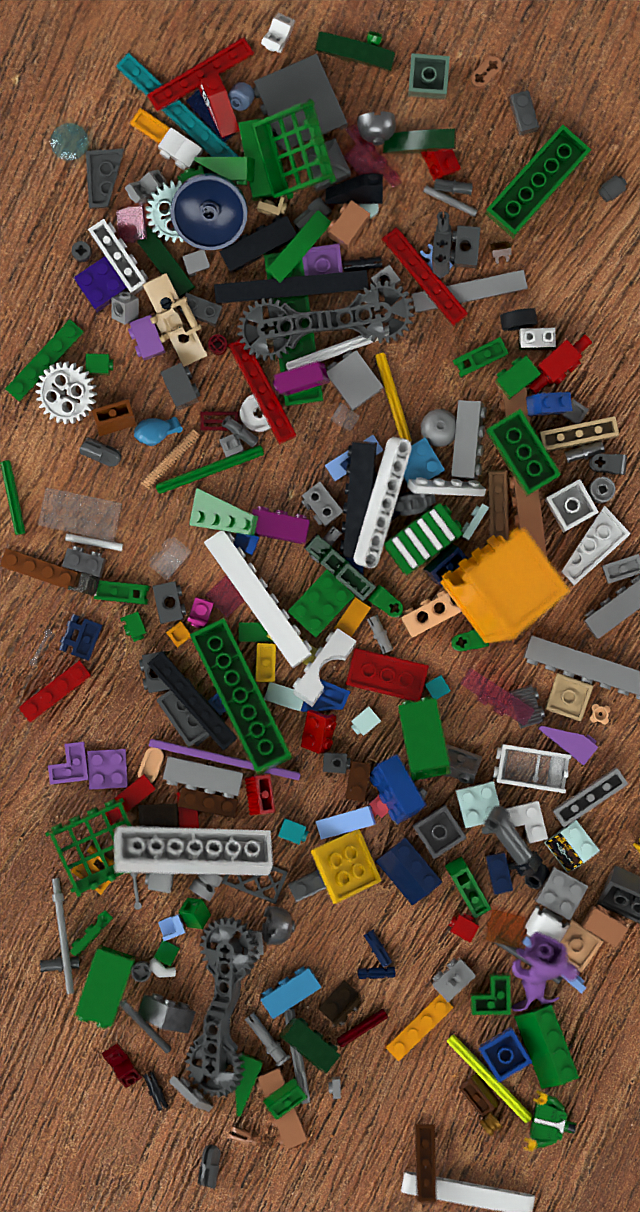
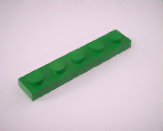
M69 319L5 389L16 400L21 402L36 386V383L41 380L39 376L45 375L44 370H50L49 366L55 365L84 334V331Z

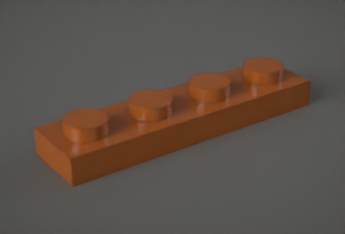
M5 548L0 567L73 591L79 574L78 572Z

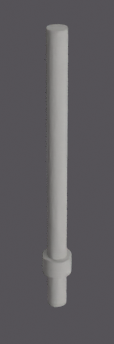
M60 878L52 879L54 892L52 899L55 902L66 992L67 994H73L74 986L63 909L64 894L61 893Z

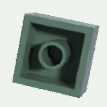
M412 53L408 96L446 99L450 56Z

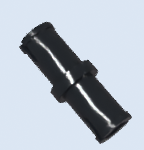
M361 256L359 259L343 260L344 266L351 265L343 267L344 272L382 268V263H374L382 261L381 256L369 258Z
M154 1070L148 1072L149 1075L145 1073L142 1076L148 1086L149 1096H152L157 1110L161 1111L163 1110L162 1105L164 1108H167L169 1104L162 1092L163 1087L159 1085Z

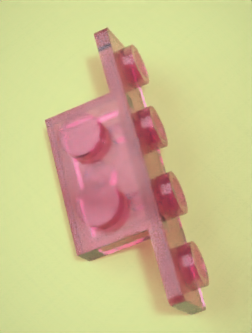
M348 126L345 130L355 141L356 145L344 157L359 175L370 173L383 174V177L393 188L400 186L402 181L399 174L389 167L386 158L375 150V145L361 137L358 126Z
M473 669L468 670L460 683L478 696L477 701L485 706L489 703L494 707V712L500 716L508 715L522 725H526L534 713L533 708Z

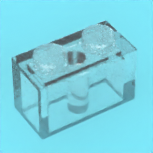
M175 537L172 539L168 538L162 544L163 550L160 553L156 552L149 560L151 562L149 566L167 581L192 553L190 549Z

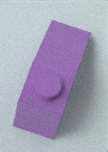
M545 726L537 728L582 765H585L598 748L595 745L597 741L590 735L585 737L581 734Z

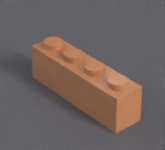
M275 1067L258 1074V1080L255 1081L259 1092L263 1091L265 1098L286 1084L280 1067ZM296 1107L278 1120L273 1115L270 1117L273 1127H277L280 1133L277 1135L278 1141L281 1146H285L286 1150L308 1141Z

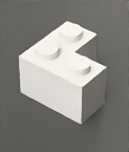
M536 800L505 808L510 815L509 821L514 827L524 826L529 844L548 839L539 801Z

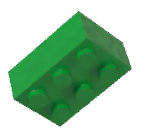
M326 570L287 612L316 638L355 595L335 578L331 572Z

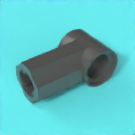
M318 197L293 223L300 230L317 210L325 217H328L333 211L325 204L321 197Z

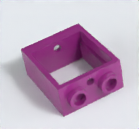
M319 361L274 375L275 380H273L276 392L279 391L280 394L285 396L330 383L325 364Z

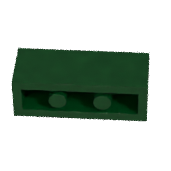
M293 1017L279 1036L317 1069L327 1074L341 1056L337 1052L338 1048L331 1042L327 1044L320 1032L317 1030L312 1031L308 1028L310 1024L303 1018L297 1019Z

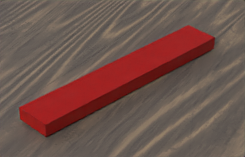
M243 37L147 94V97L156 112H159L196 90L201 79L216 73L221 75L253 56L254 52Z
M397 227L382 238L383 243L453 327L468 316V312L439 277L433 273V270Z
M241 339L229 343L228 347L278 444L280 445L295 438L297 435L255 354L251 356L249 355L251 349H243L246 343H240Z

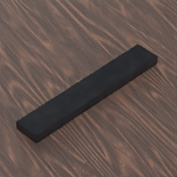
M163 651L147 663L223 751L238 739Z

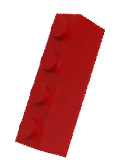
M79 660L18 708L26 719L32 723L93 675L84 663Z

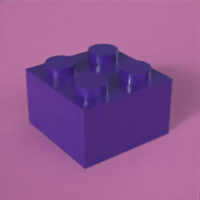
M105 256L74 277V280L96 312L109 305L111 297L119 295L121 292H128L127 287Z

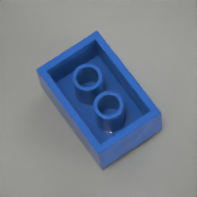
M398 754L377 764L369 774L372 785L377 787L382 803H386L389 809L390 818L393 821L395 820L397 824L417 815L425 806Z

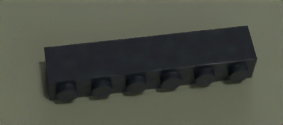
M353 441L352 445L348 447V456L351 457V463L347 464L346 475L349 476V483L345 485V495H348V501L344 502L343 514H346V521L342 523V533H345V539L341 540L340 552H343V557L354 558L374 487L377 442Z

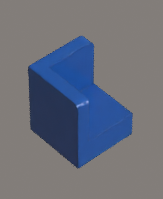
M237 533L233 544L236 549L240 547L243 552L254 555L260 537Z

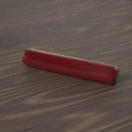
M384 1009L379 1010L336 1039L337 1043L341 1048L386 1020L388 1018L387 1013Z

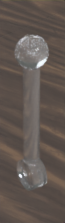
M50 629L45 630V636L37 652L29 661L30 665L34 666L37 664V658L45 642L52 635Z

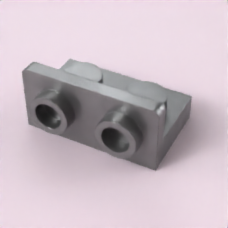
M446 744L450 774L444 776H451L463 783L473 784L482 761V756Z

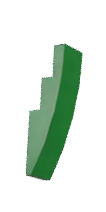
M317 210L266 271L281 283L326 231L331 221Z

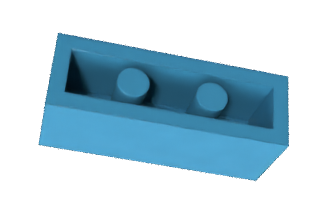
M302 966L294 972L295 976L290 979L288 976L278 982L279 986L275 989L270 987L262 992L263 996L260 1000L272 1019L322 988V985L309 966L307 968Z

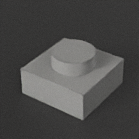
M340 1076L332 1077V1082H329V1094H333V1099H341Z

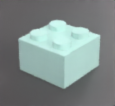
M494 781L455 790L465 828L484 824L493 807L500 806Z

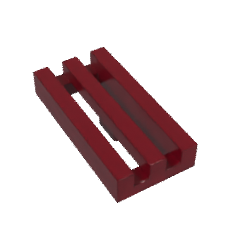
M200 411V431H229L225 427H204V424H222L224 420L204 419V416H235L233 420L239 423V411Z

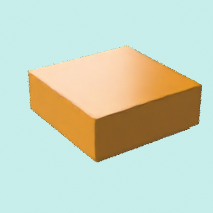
M182 621L166 632L177 648L191 638V633Z

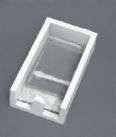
M501 744V748H497L496 759H499L498 767L495 766L493 771V778H496V782L566 793L565 783L566 778H568V764L571 755Z

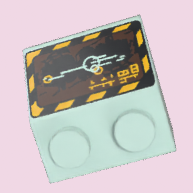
M577 820L563 827L544 842L567 873L582 865L600 851Z

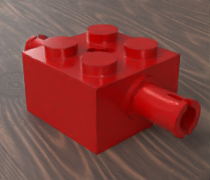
M584 334L574 345L565 340L537 366L541 374L528 385V388L536 395L547 384L552 386L555 383L558 386L567 377L566 372L570 371L572 373L581 364L579 361L582 358L581 353L592 344L589 337Z

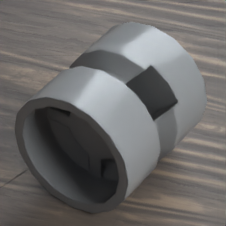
M599 477L590 484L588 494L595 503H606L615 494V484L607 477Z
M197 874L199 878L194 879L189 889L210 901L215 894L214 888L219 887L224 877L220 874Z

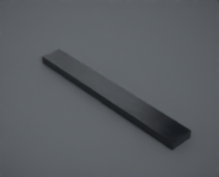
M367 270L287 277L281 283L276 279L214 284L216 304L257 301L263 298L267 300L270 298L278 299L362 291L364 287L369 289Z

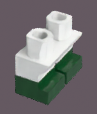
M555 328L520 329L518 331L519 351L536 350V347H538V350H555Z

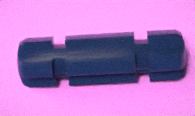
M384 967L369 968V970H366V968L358 969L359 979H366V977L377 979L385 978L386 976L394 978L396 976L395 967H387V969H384Z

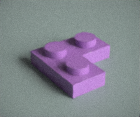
M84 742L65 744L67 763L48 765L50 785L89 780Z

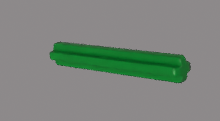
M5 460L0 462L14 532L16 535H22L26 531L11 462Z

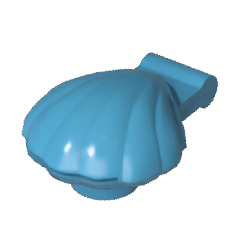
M177 417L165 421L157 418H148L137 424L134 429V437L140 443L154 446L163 441L167 435L182 432L183 428Z

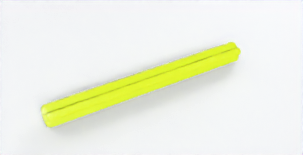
M454 1034L447 1039V1043L525 1123L532 1119V1114L501 1082H498L497 1078Z

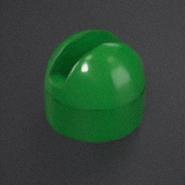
M369 31L366 41L368 44L374 43L375 46H379L383 35Z

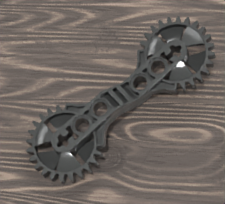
M378 281L377 287L371 283L370 290L364 287L365 294L358 293L349 306L336 310L301 313L295 311L287 303L281 306L280 300H277L274 304V299L270 298L267 303L266 299L263 298L262 304L255 301V307L248 305L250 311H243L246 317L239 318L243 325H237L238 328L242 329V332H239L237 335L243 336V339L239 341L242 344L246 343L243 349H251L249 355L253 356L256 353V359H260L263 355L264 361H267L268 357L275 361V355L281 359L282 352L287 355L289 354L288 347L294 349L303 336L316 332L352 329L359 332L366 339L372 335L371 341L373 342L378 338L380 344L383 343L384 339L389 344L391 338L398 341V334L404 337L403 330L410 331L407 324H413L409 319L410 317H415V314L410 313V310L415 309V306L409 305L413 301L412 298L406 299L409 292L402 293V286L396 289V283H393L390 287L389 281H385L384 286ZM379 289H383L385 302L379 301ZM267 306L270 319L264 320L263 307ZM383 308L388 310V312L385 313V317L381 314L375 315V312H382ZM369 311V318L362 320V312ZM345 314H350V322L344 324L342 320L343 316ZM395 314L406 318L405 322L395 319ZM308 318L310 324L307 328H303L302 321ZM248 320L258 323V326H252L247 324ZM285 322H290L291 328L285 332L283 325ZM388 322L389 335L385 336L383 323ZM268 326L272 328H277V330H270L269 333L265 332V329H268ZM267 340H273V353L269 352Z
M234 917L219 918L208 924L209 928L204 929L206 934L201 936L205 942L200 943V946L204 947V950L200 951V953L206 955L202 960H208L206 968L215 979L214 997L204 1018L203 1034L193 1041L194 1044L189 1047L191 1051L187 1052L190 1058L185 1060L186 1063L190 1064L186 1068V1070L191 1071L188 1078H194L192 1084H198L197 1090L203 1088L204 1095L210 1092V1097L217 1095L218 1098L235 1091L236 1087L241 1084L239 1080L244 1078L240 1074L245 1071L244 1068L240 1067L244 1063V1061L239 1060L242 1053H236L239 1047L230 1036V1017L240 996L241 981L251 973L250 969L255 968L253 963L258 961V959L254 955L259 954V951L255 950V947L259 944L253 942L256 936L250 935L252 929L246 930L247 923L241 925V919L235 921ZM237 931L242 934L240 939L233 937ZM211 943H218L217 948L212 949ZM242 947L248 949V954H242ZM196 1059H202V1067L196 1065ZM228 1064L234 1066V1072L226 1071ZM205 1075L211 1077L207 1083L203 1080Z

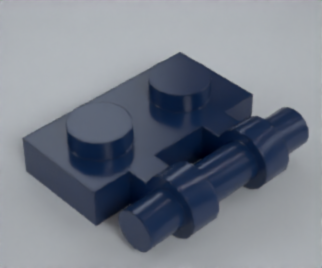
M72 614L70 621L68 620L66 624L68 627L65 635L61 637L60 642L62 643L59 650L66 652L70 645L73 647L72 655L90 661L103 625L85 618L83 624L79 625L77 622L80 616ZM74 630H79L76 641L71 640Z

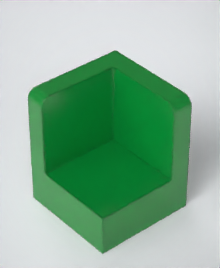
M187 898L179 910L180 916L189 928L203 929L211 917V913L202 899Z

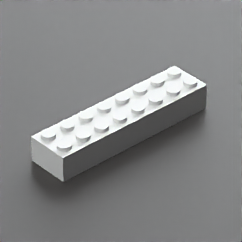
M117 827L114 834L115 872L269 875L273 867L270 830Z

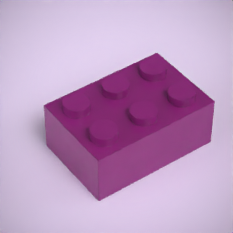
M261 506L252 510V514L258 517L254 535L306 545L310 520H307V516L295 514V517L288 516V512L276 510V513L269 512V508Z

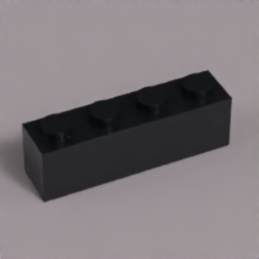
M278 216L272 220V224L265 226V224L255 229V233L251 235L248 233L238 238V242L222 248L219 253L230 274L263 258L264 255L286 246L296 235L288 217Z

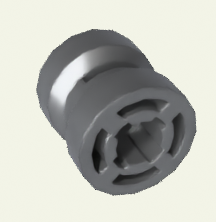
M145 961L137 962L131 970L132 977L138 982L146 981L152 973L149 963Z

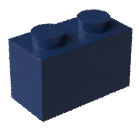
M450 544L423 569L434 583L442 587L440 583L443 580L442 576L449 570L451 572L455 571L459 567L458 563L464 558L467 560L468 558L458 546Z
M505 852L485 855L493 894L497 895L513 891Z

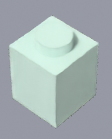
M368 706L351 720L353 723L351 728L357 735L361 733L364 736L381 720Z

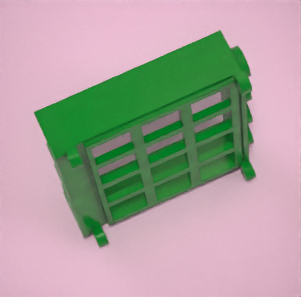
M312 99L306 100L307 103L298 104L252 124L274 198L287 196L289 200L293 198V193L326 180H330V183L336 181ZM304 110L306 120H304V125L299 127L295 113ZM291 115L295 129L286 132L283 118ZM278 121L282 134L274 137L270 124ZM309 128L312 139L309 140L308 144L304 145L300 131ZM296 133L300 147L292 150L288 136ZM284 139L287 152L279 155L275 141ZM314 146L317 158L309 163L306 149ZM301 151L305 165L297 168L293 154ZM289 156L292 170L284 173L281 159ZM319 165L322 176L314 179L311 167ZM306 169L309 181L301 184L298 172ZM294 174L297 186L289 188L286 176Z
M123 798L109 800L104 803V807L100 809L94 807L87 811V815L82 817L80 815L74 816L69 819V823L54 825L51 827L52 830L45 833L46 837H51L73 887L70 890L72 893L76 892L77 897H80L82 892L98 888V885L106 881L111 882L115 880L117 876L131 873L115 872V864L108 866L103 854L114 849V844L101 850L96 839L97 836L109 831L114 842V832L112 829L126 824L127 827H132L121 804L124 802ZM118 807L124 820L110 825L105 813ZM102 815L107 828L94 833L88 820ZM85 822L90 835L77 841L72 828ZM68 830L74 843L60 849L55 835ZM92 839L98 852L84 857L79 845ZM76 847L81 859L67 865L62 852ZM100 855L105 868L92 874L86 861ZM83 863L88 876L75 882L70 869Z

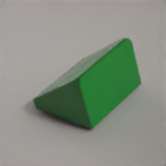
M162 941L154 958L171 966L180 948L168 941Z

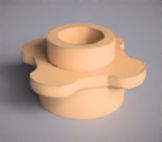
M594 704L592 706V716H590L591 722L607 724L609 722L608 715L611 711L610 707Z

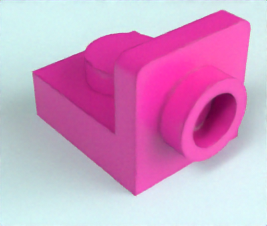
M196 596L187 621L197 628L206 627L214 602Z

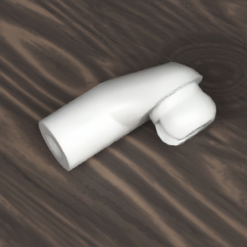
M155 958L150 960L149 967L157 977H176L175 967L165 968L159 960Z

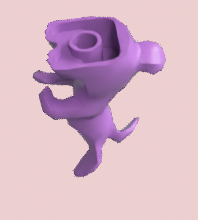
M535 932L530 938L531 946H527L525 950L521 948L516 950L519 956L532 965L530 969H523L520 966V959L513 962L512 971L515 976L522 979L526 999L512 1005V1010L523 1011L529 1008L531 1002L535 999H538L542 1005L555 1002L559 997L552 999L544 998L546 981L559 976L573 981L578 976L577 967L568 962L565 946L556 939Z

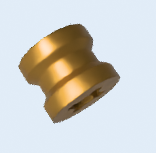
M492 1112L488 1114L486 1119L479 1121L490 1137L494 1135L497 1129L503 1128Z

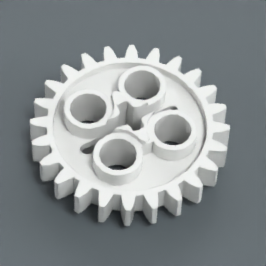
M69 361L64 362V364L59 362L56 363V366L54 364L49 366L50 370H44L45 375L39 376L42 382L36 383L37 386L41 387L35 391V393L41 396L36 399L37 401H42L39 408L45 407L44 415L51 413L50 419L56 417L57 423L61 422L62 419L64 424L69 423V420L72 424L76 422V419L78 421L83 420V416H88V411L94 409L90 404L96 403V400L92 397L97 395L96 392H92L96 385L90 384L93 378H87L89 371L83 373V366L76 369V363L70 365ZM61 375H63L66 379L65 384H63L60 381ZM76 386L81 388V395L76 392ZM52 391L57 395L56 400L51 397ZM67 402L72 404V411L67 408Z

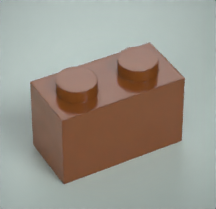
M129 399L92 410L99 436L136 426Z

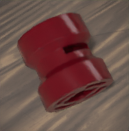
M219 334L211 336L208 341L211 353L219 356L227 351L228 344L224 336Z

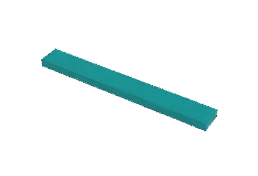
M129 52L116 65V68L146 96L163 85ZM180 100L162 109L209 156L239 157Z

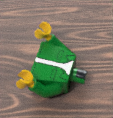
M540 1090L536 1091L540 1094V1097L533 1099L536 1102L529 1132V1136L532 1139L524 1138V1141L529 1142L527 1147H523V1149L528 1151L555 1144L558 1140H562L564 1132L574 1134L577 1125L576 1122L567 1121L568 1113L565 1111L564 1105L555 1096L544 1094Z

